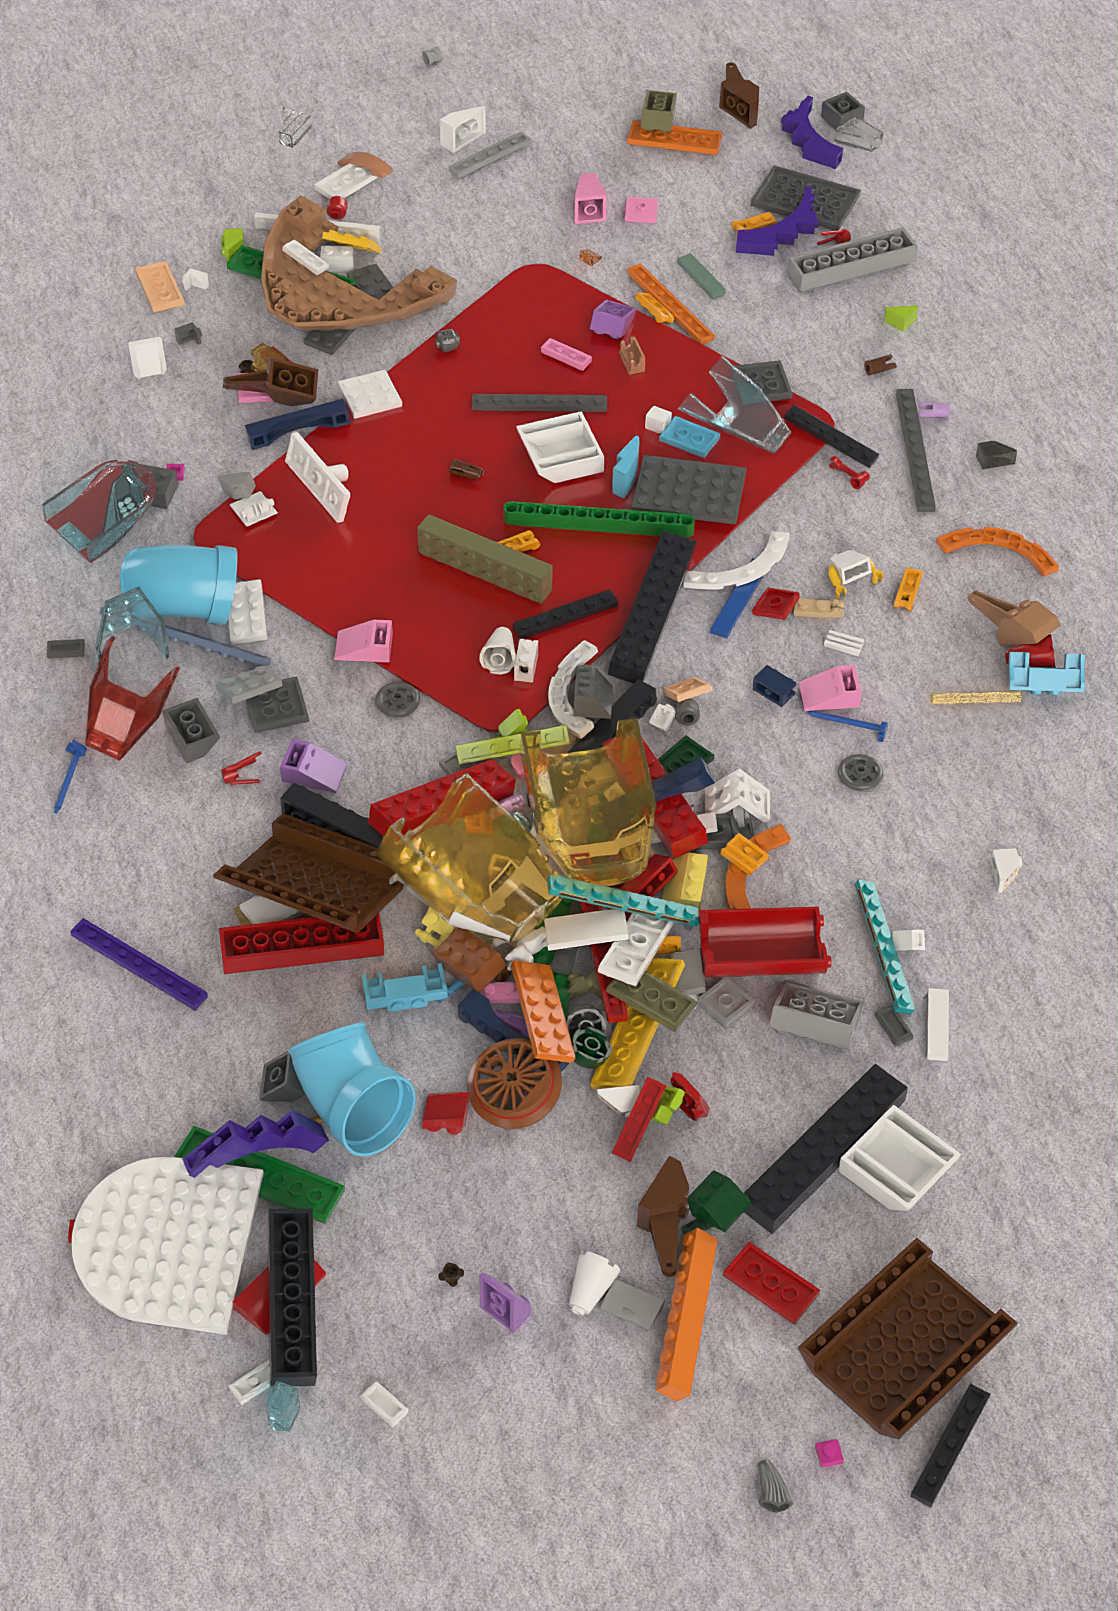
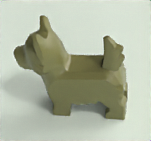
M595 968L584 976H580L577 973L567 976L569 981L568 992L571 993L568 997L569 1001L589 992L602 1000ZM602 1002L597 1008L605 1012Z

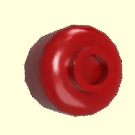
M341 196L331 197L326 208L328 216L333 219L344 218L347 213L348 203Z

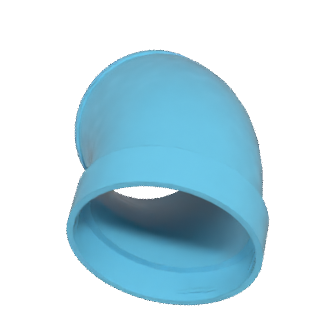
M186 545L136 547L127 553L120 571V586L125 603L135 615L141 618L163 616L192 617L205 619L206 623L225 625L229 618L234 596L237 550L233 547L216 545L215 548Z
M365 1022L329 1031L288 1049L298 1080L311 1105L330 1128L334 1139L350 1153L356 1156H370L379 1153L395 1142L408 1126L416 1103L414 1087L409 1080L395 1069L385 1066L374 1048L370 1035L366 1030Z

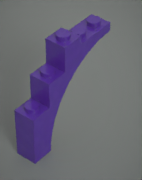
M807 96L804 101H801L798 109L794 111L789 110L786 115H783L781 124H783L782 131L791 133L793 138L792 144L802 147L803 159L836 169L842 162L843 148L825 140L811 126L808 116L812 111L813 97Z
M806 187L800 205L784 220L765 228L738 230L736 253L774 256V249L778 250V244L794 245V240L798 239V233L814 234L815 228H818L819 219L816 218V212L813 211L814 206H811V203H814L815 194H812V187Z

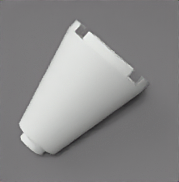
M506 627L497 628L480 652L482 667L484 669L486 667L490 670V673L501 675L510 672L516 660L512 633Z
M583 1251L580 1253L569 1306L572 1308L571 1311L573 1313L583 1316L591 1312L619 1275L620 1268L616 1264L611 1267L608 1265V1259L592 1252H586L585 1255Z

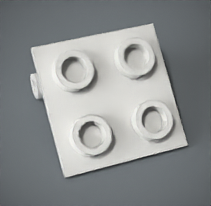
M261 491L251 495L250 498H243L230 504L246 527L277 514L273 507L274 501L266 499Z

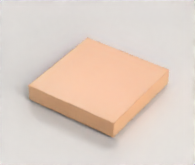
M696 677L663 688L664 695L677 702L712 691L709 683Z

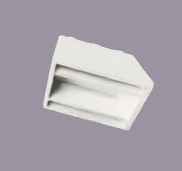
M582 411L517 426V431L538 474L557 483L604 472V455Z
M893 1105L841 1157L839 1172L886 1208L909 1211L960 1158L961 1154Z

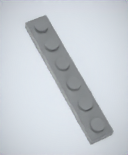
M522 131L450 165L449 172L459 179L531 144V138Z

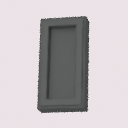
M84 639L47 641L48 659L84 657L85 655Z
M893 1005L875 1012V1017L894 1046L913 1039L914 1035L900 1014L894 1011Z

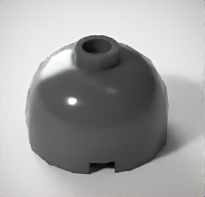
M580 1004L572 1008L567 1014L566 1024L570 1039H572L577 1030H585L586 1027L598 1029L603 1033L606 1032L605 1018L602 1012L593 1005Z

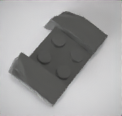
M694 804L690 805L692 810L695 812ZM738 805L732 809L731 813L716 814L718 831L706 833L708 843L688 853L700 854V850L725 848L738 833L748 840L754 837L749 812Z

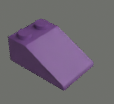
M605 300L594 310L590 329L594 330L597 334L606 333L612 338H621L625 335L637 308Z
M484 1272L479 1275L480 1308L514 1333L531 1315L529 1300L525 1296H519L515 1293L508 1283H502L497 1278Z

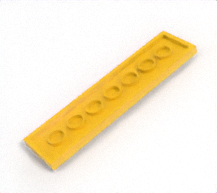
M653 958L645 971L675 988L685 964L681 959ZM626 1004L629 1016L628 1021L617 1023L609 1041V1045L610 1043L612 1045L611 1054L602 1066L597 1067L590 1082L592 1089L632 1086L659 1025L657 1021Z

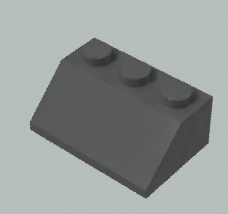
M198 698L163 710L165 726L186 763L204 757L220 739V735Z

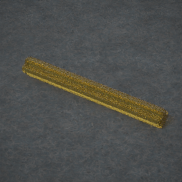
M1021 691L931 694L932 704L1022 702L1023 699Z

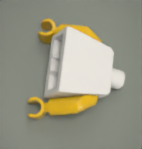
M848 550L841 554H833L828 567L829 578L833 587H836V599H839V593H842L844 597L846 596V588L841 586V583L844 585L872 573L871 581L877 584L878 579L882 580L883 572L875 569L876 566L868 555L853 550Z

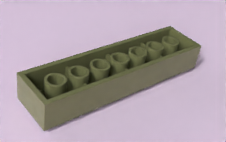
M429 514L417 527L418 552L424 556L433 558L541 604L552 591L553 565Z

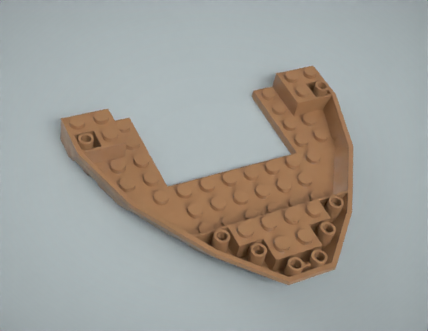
M301 195L281 210L265 239L261 283L267 312L302 331L350 330L361 326L367 327L390 323V321L406 320L422 313L426 309L430 310L438 304H445L456 292L457 280L432 266L428 267L424 272L415 269L380 300L326 271L318 275L314 274L282 251L283 246L292 240H296L313 252L326 241L322 238L323 232L329 233V230L338 232V226L326 220L325 208Z

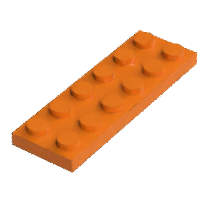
M633 120L627 144L718 155L723 132L672 125V130L668 132H661L657 129L648 131L641 128V121Z
M514 960L511 968L534 1058L573 1063L576 1057L551 965Z

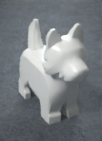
M523 913L516 921L509 923L508 927L506 926L504 933L511 936L528 923L531 917ZM543 926L537 930L532 929L516 942L511 943L496 937L493 939L492 947H496L503 943H508L514 947L505 958L510 960L507 970H512L511 965L514 960L533 963L534 958L532 955L539 952L543 947L548 946L546 930Z

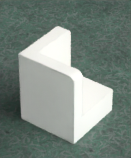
M653 406L646 415L645 428L661 434L671 422L672 412Z
M924 930L893 931V943L896 951L925 950Z

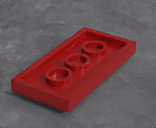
M751 1242L746 1244L723 1272L725 1278L794 1325L820 1294V1289Z

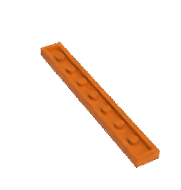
M641 263L627 268V274L646 293H650L674 316V320L695 341L704 345L714 340L715 335Z

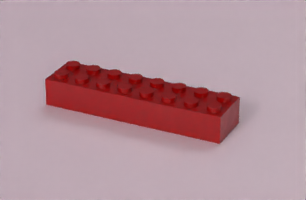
M636 728L602 743L605 759L628 793L667 774ZM682 794L662 799L642 811L644 816L648 814L650 825L653 822V830L673 859L708 843L706 828Z
M491 759L372 803L370 805L368 823L393 844L500 803L501 800L513 796L516 779Z
M379 913L358 933L317 917L219 928L224 974L384 956V939Z

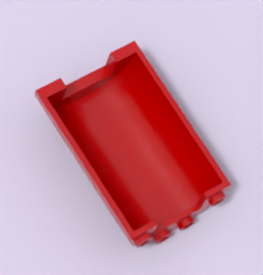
M819 906L699 910L700 949L702 952L704 977L826 974L827 969L831 968V955H827L825 943H821L820 928L824 926V915H820Z

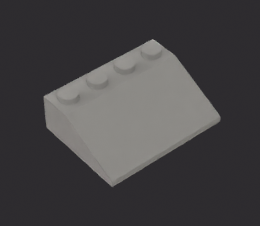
M786 980L773 1006L769 1027L780 1032L793 1033L797 1037L814 1039L818 1043H828L839 1049H848L864 1002Z

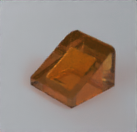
M591 250L580 251V260L591 266L602 259V256Z

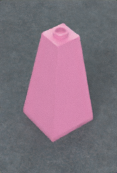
M596 173L580 175L575 194V224L606 221L607 195Z

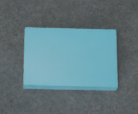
M677 416L672 419L659 436V441L702 458L707 456L720 439V433Z

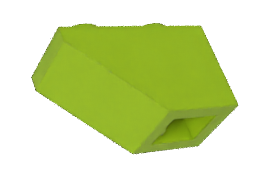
M242 228L223 229L224 236H221L222 256H226V262L232 258L241 245L244 246Z
M516 709L498 726V737L527 732L528 721L526 716L522 715L520 709Z

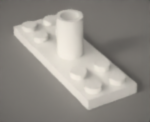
M298 432L292 433L285 462L337 523L343 522L350 499V492L341 483L348 479L347 467L344 464L327 467Z
M632 913L626 922L629 939L614 941L600 963L598 972L636 986L674 922Z

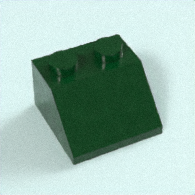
M715 1170L687 1198L693 1217L723 1232H726L751 1205L749 1198L729 1177Z

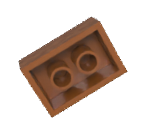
M457 928L432 952L436 961L442 963L445 971L478 993L506 967L497 950L462 928Z

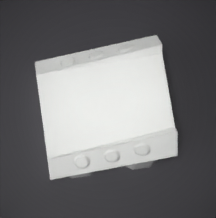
M161 337L128 343L135 377L141 379V377L151 375H164L167 367Z

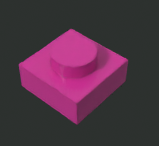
M167 464L166 469L176 470L177 480L184 481V464Z
M838 1439L815 1444L821 1468L843 1464L844 1458Z

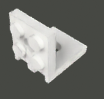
M741 769L732 772L705 788V814L711 812L723 814L740 805L763 823L770 820V790Z

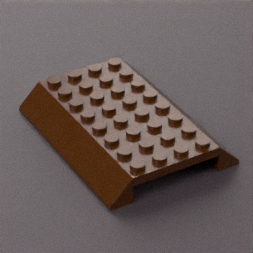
M282 813L272 822L273 836L237 868L225 864L213 874V878L358 933L403 890V883L397 880L390 884L389 880L396 873H402L408 877L413 863L410 859Z
M918 1238L913 1240L798 1347L811 1373L877 1433L895 1439H900L1018 1325V1322L1002 1309L997 1313H993L931 1260L933 1250Z

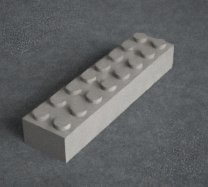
M902 227L788 257L787 273L800 292L915 262L918 245L905 228Z

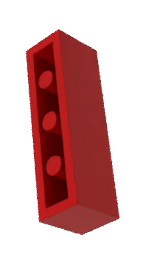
M654 854L647 861L644 870L630 878L619 890L654 897L678 873V870L671 857ZM624 911L627 922L632 913Z

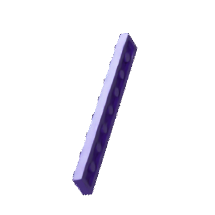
M84 918L70 931L72 937L194 1011L208 998L206 991Z

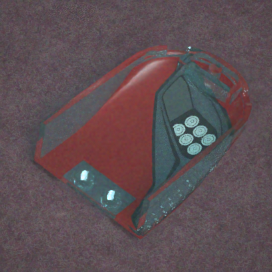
M116 459L104 462L42 504L44 521L88 562L92 563L115 546L151 506L156 494L154 478L146 467L135 461L117 462Z

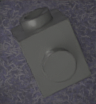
M193 322L175 328L176 341L179 345L191 340L201 344V330Z

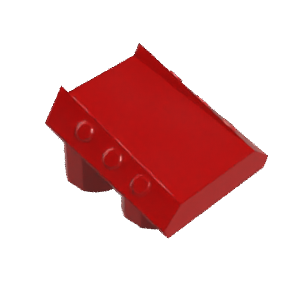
M673 1072L670 1078L672 1086L685 1092L679 1108L693 1121L701 1117H708L710 1107L701 1094L681 1073Z
M470 1092L429 1093L422 1129L437 1132L441 1128H446L450 1134H459L466 1125Z

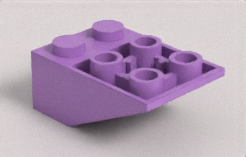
M292 739L280 766L282 782L296 783L301 786L336 793L348 763L310 742Z

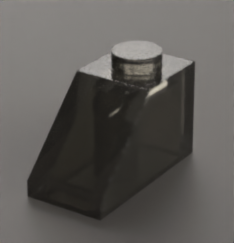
M997 441L978 443L976 457L982 469L1013 465L1017 456L1016 449Z

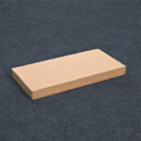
M166 261L135 268L137 277L153 312L185 305Z

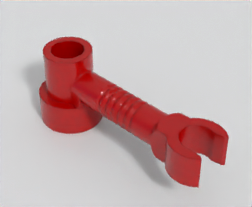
M833 456L830 459L833 461L829 464L830 468L841 470L852 477L850 484L854 489H860L870 479L867 471L858 473L844 465L837 456Z

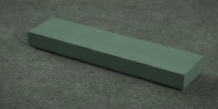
M691 253L677 258V263L712 299L726 293V289Z

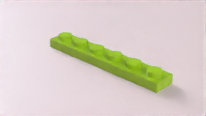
M560 725L455 745L457 761L460 765L570 743L567 725Z

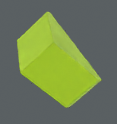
M918 305L885 307L884 322L901 331H905L916 321Z

